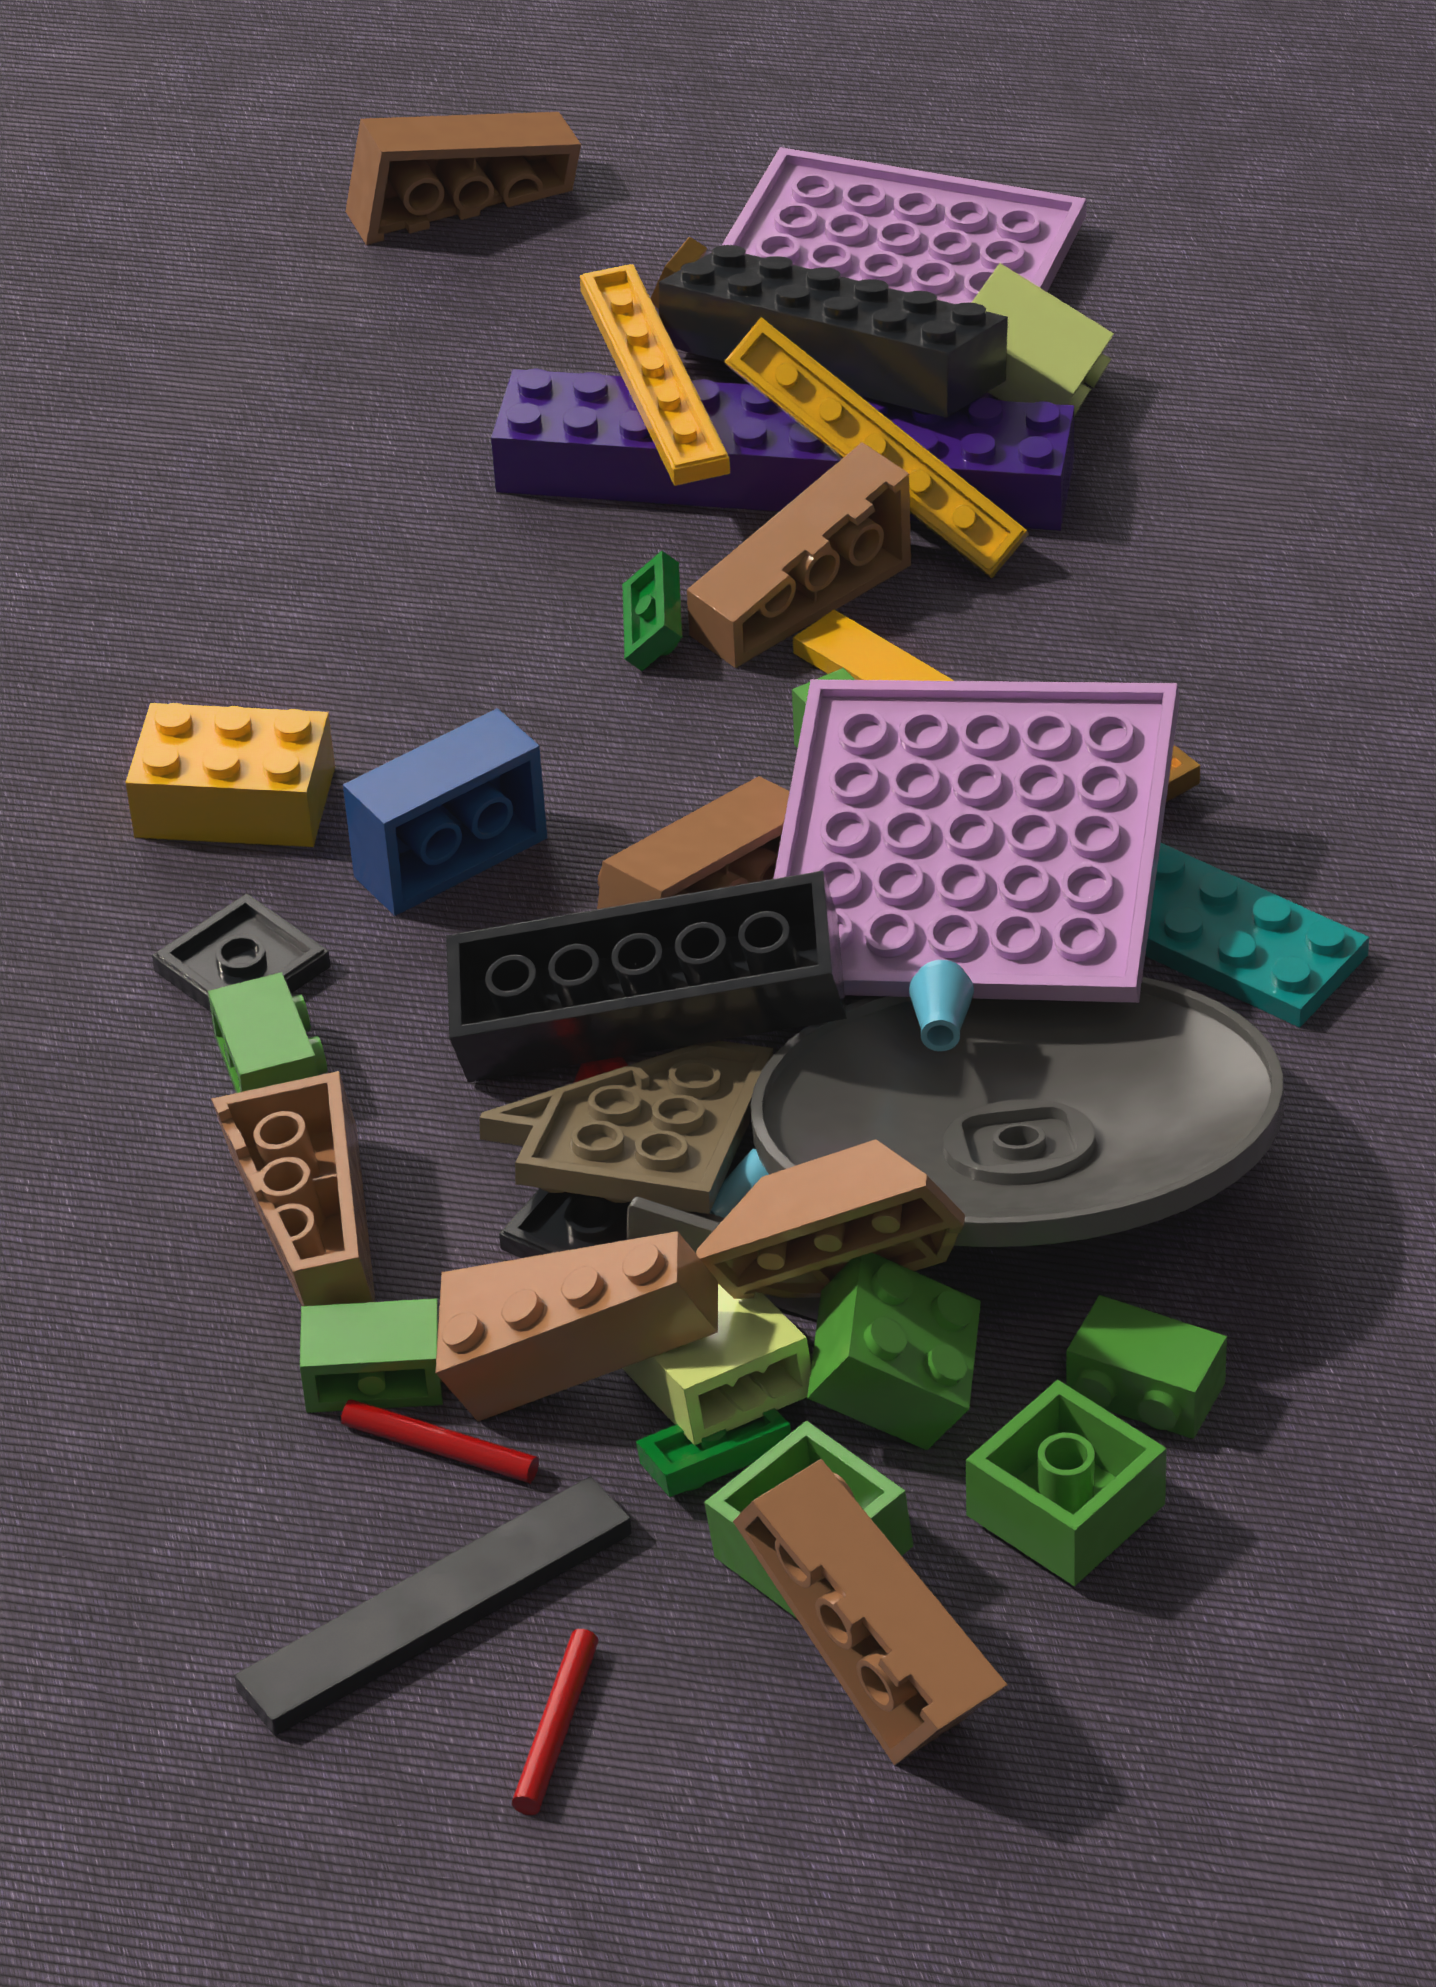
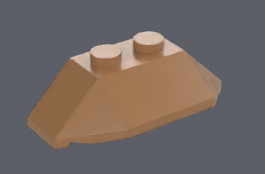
M875 1139L761 1177L697 1248L696 1254L717 1279L718 1284L734 1299L754 1298L756 1292L781 1298L820 1297L821 1290L852 1258L871 1252L913 1271L945 1262L956 1242L958 1233L961 1232L964 1226L965 1214L927 1174Z

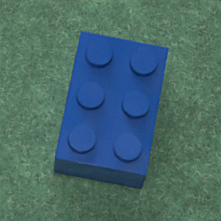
M498 708L343 784L354 878L394 916L548 838L540 746Z

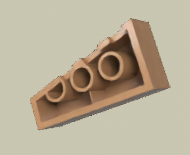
M559 112L360 119L345 212L365 244L369 245L384 241L385 233L406 228L410 234L429 229V222L453 215H458L460 220L479 216L480 210L502 202L507 207H512L573 190L581 143Z
M861 442L687 589L689 635L731 666L737 668L819 620L832 610H836L911 566L909 473Z
M758 776L607 858L602 862L598 875V886L600 888L597 909L773 879L790 791Z
M331 1072L212 1098L211 1100L231 1157L301 1306L376 1302L357 1126L340 1072Z
M678 1231L442 1272L435 1373L477 1421H481L718 1333V1281Z
M822 1459L753 1500L733 1521L894 1766L965 1720L1008 1685L858 1504L845 1480L838 1474L833 1473Z

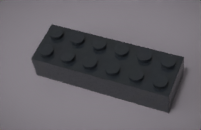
M736 245L715 247L712 253L695 262L684 264L681 270L659 281V317L677 350L725 361L762 317L859 396L948 418L1006 381L1008 317L987 312L986 308L981 304H953L937 300V296L934 293L927 291L904 292L888 288V284L882 280L865 279L858 281L841 277L840 272L832 268L808 269L793 265L792 260L786 257L771 256L763 258L746 254L744 248Z
M824 871L446 935L449 1039L467 1082L847 1019L838 916Z

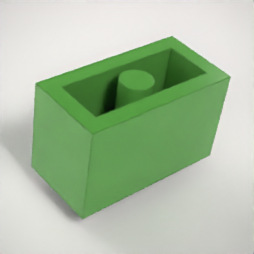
M282 972L208 991L215 1039L236 1093L318 1076L328 1072L320 1038L318 1036L308 1038L306 1032L311 1031V1025L304 998L301 994L291 996Z
M1099 1295L1067 1349L1066 1385L1107 1411L1146 1423L1159 1430H1168L1194 1439L1225 1384L1227 1336Z
M437 1298L301 1306L300 1372L306 1413L343 1411L345 1404L350 1399L379 1408L443 1405V1381L435 1373L439 1323Z

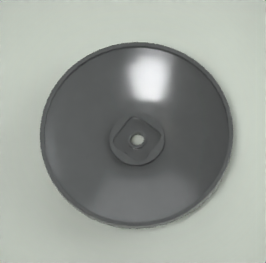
M1142 977L1139 1003L972 998L960 1030V1040L954 1048L947 1051H934L923 1044L921 1028L911 997L868 996L846 1005L847 1019L809 1025L789 1039L762 1069L754 1086L751 1099L754 1145L759 1160L768 1174L876 1139L927 1174L965 1214L964 1226L961 1232L958 1233L954 1246L1019 1247L1095 1238L1130 1230L1187 1210L1215 1196L1251 1170L1270 1149L1279 1133L1284 1116L1283 1073L1279 1058L1264 1035L1243 1016L1220 1002L1195 991Z

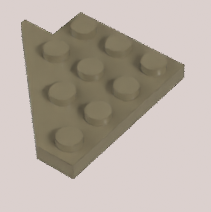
M721 1040L687 1046L482 1112L479 1118L480 1140L523 1146L515 1162V1184L541 1188L550 1193L569 1192L602 1197L615 1203L631 1202L634 1197H640L687 1213L699 1212L710 1214L751 1121L753 1089L762 1069L773 1056V1048Z

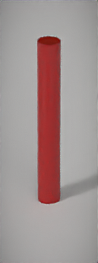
M353 1399L347 1401L342 1411L341 1423L343 1426L526 1483H531L538 1471L539 1458L537 1456Z
M576 1629L571 1633L514 1793L512 1806L516 1811L524 1815H536L539 1813L599 1643L598 1637L589 1630Z

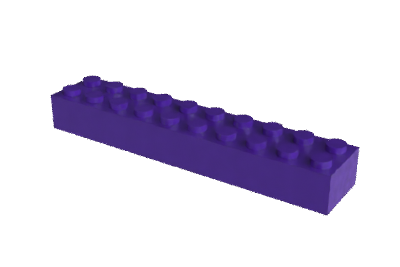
M538 368L528 370L512 369L491 436L496 492L765 511H781L842 458L750 384L721 383L700 379L692 381L729 456L730 474L674 486L622 376L602 375L596 372H551ZM862 397L1021 526L1028 529L1061 531L1074 463V405H1060L1046 401L1029 403L979 398L948 418ZM910 514L911 521H919L912 514Z

